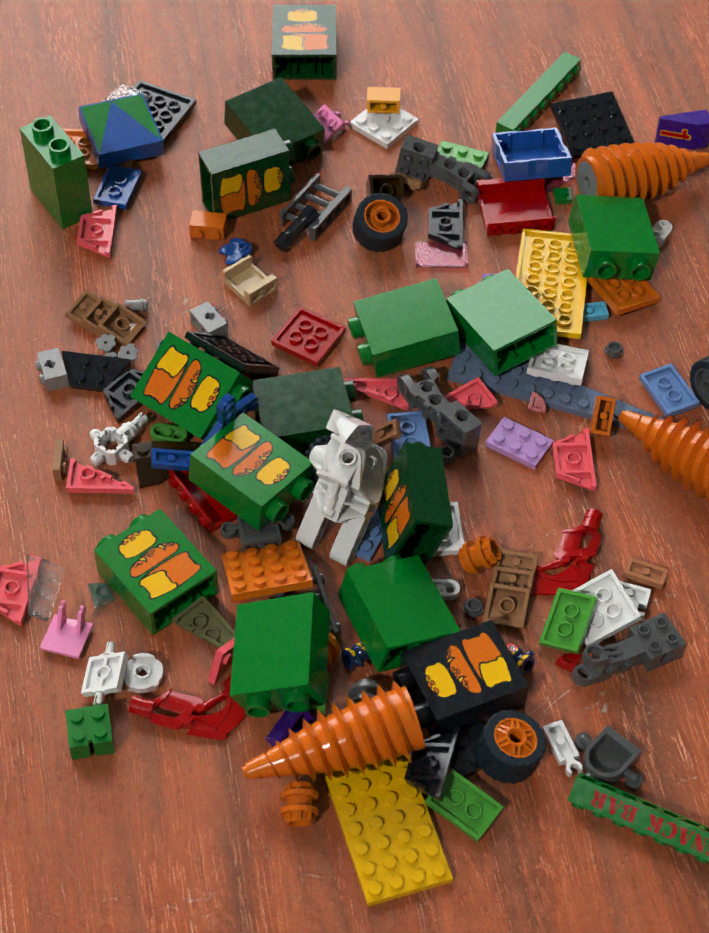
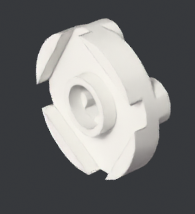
M138 653L131 656L132 659L127 662L123 680L126 689L136 693L158 690L164 677L162 663L149 653ZM141 670H145L147 675L140 676L137 675V673H141Z

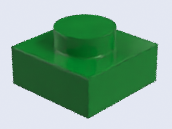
M570 187L553 188L555 205L572 204L573 198Z

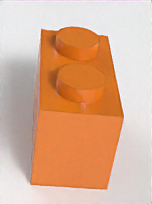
M192 211L189 223L190 237L224 241L227 230V214Z
M595 396L589 433L610 436L616 398Z

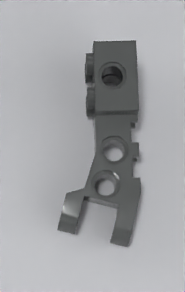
M407 134L400 150L395 171L425 180L426 182L429 177L444 181L459 191V198L463 199V201L474 203L480 193L472 184L477 185V180H481L480 177L484 180L492 179L488 172L473 163L457 161L456 157L449 156L448 158L442 156L437 151L439 145ZM467 191H469L470 193H472L473 197H471V196L467 193Z
M430 366L422 369L421 375L424 377V381L414 383L409 374L398 376V389L408 405L413 409L418 408L425 420L430 419L435 423V436L445 445L451 446L460 458L478 447L482 422L457 400L451 403L441 394L437 387L439 374L434 367Z
M664 612L629 627L627 639L602 647L599 643L587 646L582 654L584 664L577 665L574 668L571 678L575 684L583 687L610 679L612 675L626 672L630 667L637 664L638 666L643 665L646 671L649 672L683 657L686 643ZM578 672L585 673L587 678L580 677Z

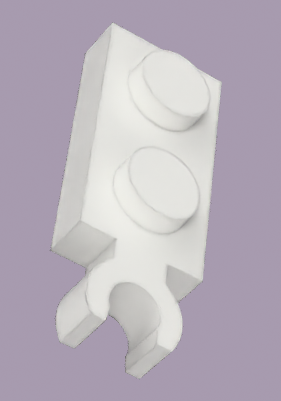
M559 720L542 726L544 736L558 765H566V775L568 777L572 776L571 768H576L578 773H582V764L576 761L580 755L563 721Z

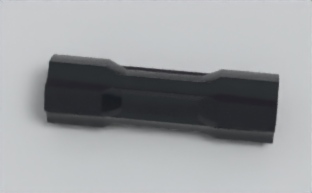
M307 205L290 226L273 241L280 251L286 252L294 243V240L319 216L315 208Z

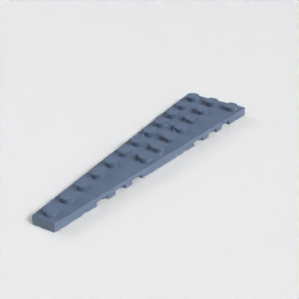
M463 340L460 343L461 354L455 355L447 374V380L463 385L479 377L490 392L530 402L532 391L544 398L548 408L588 419L592 417L595 396L610 397L583 385H571L562 381H552L548 378L534 377L526 374L529 364L527 362H523L494 376ZM616 399L612 425L626 429L618 420L623 410L650 417L655 415Z

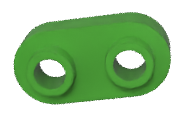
M157 423L150 428V436L153 441L187 442V431L182 427Z

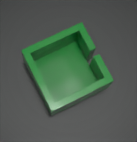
M108 704L65 710L69 750L72 760L91 757L89 747L91 742H93L95 756L115 753Z

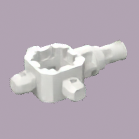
M140 412L133 421L123 423L119 429L115 427H107L103 431L93 429L89 433L90 438L94 441L95 453L90 458L91 463L95 466L100 465L102 462H106L108 465H117L121 460L125 463H131L134 460V455L129 451V442L136 437L138 429L149 421L147 416ZM113 441L115 443L117 441V450L108 449L106 451L105 446L107 442L111 443Z

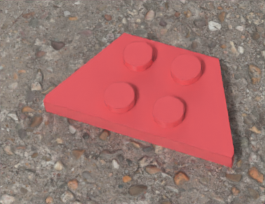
M112 205L111 209L103 212L102 209H99L93 213L81 215L77 245L111 258L117 205Z
M585 428L578 435L574 436L571 434L565 439L553 442L552 452L556 478L591 491H596L597 485L589 429Z
M37 557L35 561L23 564V561L13 565L0 566V614L18 626L23 624L41 568V557Z

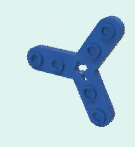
M229 393L225 394L216 406L217 422L201 445L240 414L254 411L259 405V402H257L259 398L255 394L250 393L235 403V398Z

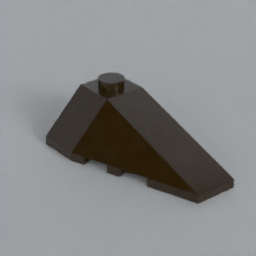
M368 175L366 182L367 197L378 193L389 194L401 202L404 191L402 175Z
M148 441L132 444L140 488L160 485L165 482V479L170 477L168 469L151 468L152 448L195 451L202 443ZM173 470V472L177 474L181 472V470Z

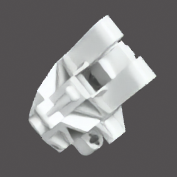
M333 409L326 426L328 430L334 432L330 436L332 438L327 445L315 446L309 456V461L317 470L316 474L319 479L313 490V497L295 540L314 550L321 541L329 519L336 523H342L329 558L348 567L356 555L370 519L374 516L384 490L388 456L383 448L372 443L374 437L373 425Z

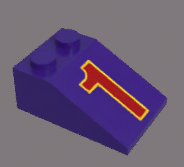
M707 109L659 116L655 143L660 142L665 145H674L691 150L707 148L709 144V113Z

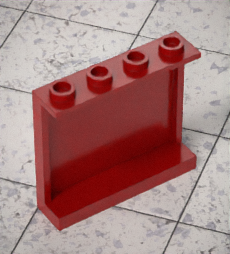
M503 178L477 180V189L480 193L478 202L486 235L522 233L523 228L543 231L554 230L556 216H552L544 188L545 178L504 182Z
M169 470L170 478L168 482L170 486L178 491L181 501L188 504L191 514L198 517L199 524L203 529L206 528L211 534L220 529L223 523L237 520L235 513L189 480V471H181L175 474L173 470Z

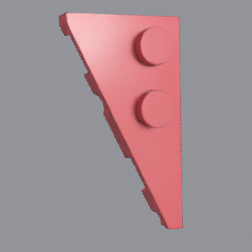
M479 377L444 395L449 402L453 403L457 400L467 410L498 406V401Z
M343 378L344 381H353L356 392L409 411V405L398 389L397 378Z
M70 458L66 484L67 493L135 494L134 486H131L125 481L119 482L113 479L112 475L95 470L89 465L85 467L77 463L76 459Z
M234 638L216 650L208 677L209 683L215 685L232 666Z

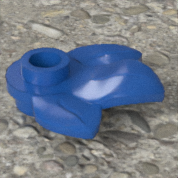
M232 238L230 243L224 244L219 249V253L226 255L225 264L231 265L238 262L241 258L251 255L252 245L249 242H244L242 238Z

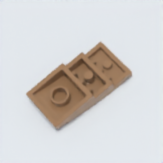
M87 290L81 294L64 316L99 337L102 334L114 335L116 344L122 346L130 344L147 324V321L119 302L113 304L103 296L97 298Z
M500 549L501 560L497 562V566H494L483 622L492 620L497 625L523 629L539 557L535 554Z

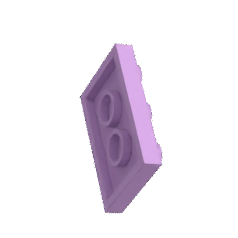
M503 417L486 440L485 446L535 470L552 447L554 440Z

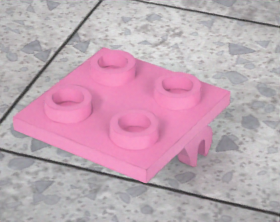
M325 104L314 114L316 119L325 128L323 145L338 130L346 131L345 126H351L349 121H343L337 117L341 118L339 111L334 112Z
M61 600V606H58V615L54 614L41 643L40 650L79 659L93 628V623L85 622L86 607L80 605L77 620L66 618V601Z

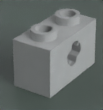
M208 301L189 310L190 322L198 332L228 336L227 328L229 325L224 317L222 318L215 306L212 307Z
M59 348L38 352V360L35 361L37 371L42 372V374H39L41 384L46 385L47 391L68 387V376Z

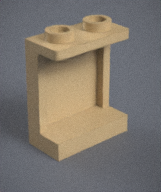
M251 255L241 258L238 262L222 271L223 283L249 307L277 290V277L273 274L267 277L253 264Z

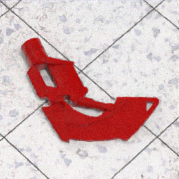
M588 509L582 525L561 531L562 536L557 551L553 554L556 560L542 566H537L531 597L534 595L552 596L556 595L558 588L572 591L587 583L595 565L588 564V560L596 556L602 537L598 532L603 518L602 512L597 509ZM583 535L591 536L589 546L579 549ZM568 567L556 575L550 576L544 573L549 570Z
M231 675L222 683L225 688L223 692L203 702L201 696H190L172 691L173 689L170 688L163 695L155 698V700L133 695L128 709L129 714L148 718L152 724L174 730L180 728L190 729L186 735L220 741L227 739V734L235 729L247 716L245 710L230 697ZM227 700L226 706L220 711L204 715L206 711L215 707L219 702ZM159 708L179 712L180 714L173 718L155 712Z

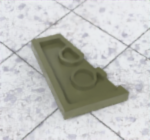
M201 596L171 619L172 623L218 649L235 637L234 629L204 596Z

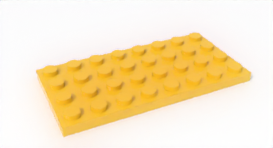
M523 228L516 278L557 319V337L581 339L587 277L582 276L572 235L570 233Z
M405 755L397 757L396 767L390 760L381 761L380 771L374 764L366 765L365 775L358 768H350L348 778L342 771H334L331 782L328 776L323 773L367 907L453 882L451 871L426 804H424L423 795L420 790L407 784L404 779L409 760Z

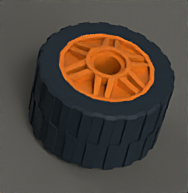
M378 193L365 197L359 203L352 223V231L356 241L369 251L386 252L393 249L401 241L407 226L408 215L406 209L397 198L389 194Z
M514 710L500 711L488 719L477 738L474 748L475 758L484 773L492 777V779L501 781V783L516 784L529 778L546 751V738L540 725L529 715L527 716L520 711Z

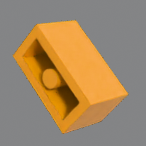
M368 87L367 113L400 114V88Z

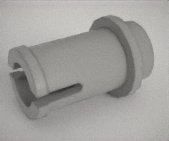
M147 299L125 300V305H133L126 306L131 311L141 310L144 312V310H148Z

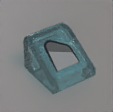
M88 584L95 607L114 601L108 584Z

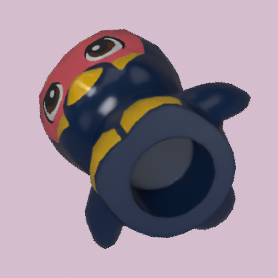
M361 641L354 644L352 649L344 648L342 650L343 664L350 671H354L357 665L364 667L363 661L370 660Z
M507 644L506 646L523 674L529 673L535 665L534 651L524 653L518 645Z

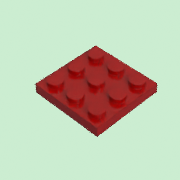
M299 306L273 337L271 345L318 367L345 334L346 327Z

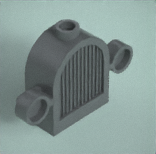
M287 513L279 523L274 524L270 521L260 531H257L237 516V526L232 522H225L221 525V536L225 539L238 537L242 552L251 547L261 549L265 548L268 544L281 545L282 537L280 530H291L294 527L295 518L292 514Z
M608 725L594 740L587 733L582 732L576 735L574 740L576 749L585 752L582 763L585 775L611 786L625 779V786L630 791H637L641 788L643 783L642 776L638 772L631 771L640 760L642 753L640 749Z

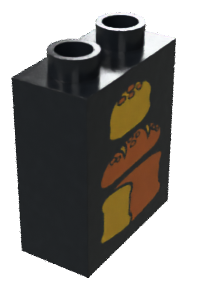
M492 620L402 651L399 670L393 672V680L399 687L405 686L414 703L413 706L421 729L427 728L431 737L439 733L441 736L452 733L455 727H459L463 731L480 721L485 723L492 715L500 711L525 708L529 690L526 679Z

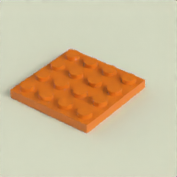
M291 540L281 545L268 544L265 548L261 549L251 547L246 549L245 552L229 551L226 554H221L233 602L313 587V580L299 541Z

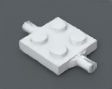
M112 641L110 643L107 642L106 650L103 654L89 657L81 694L85 697L95 696L94 706L102 705L104 695L121 692L129 656L125 652L114 653L116 644Z

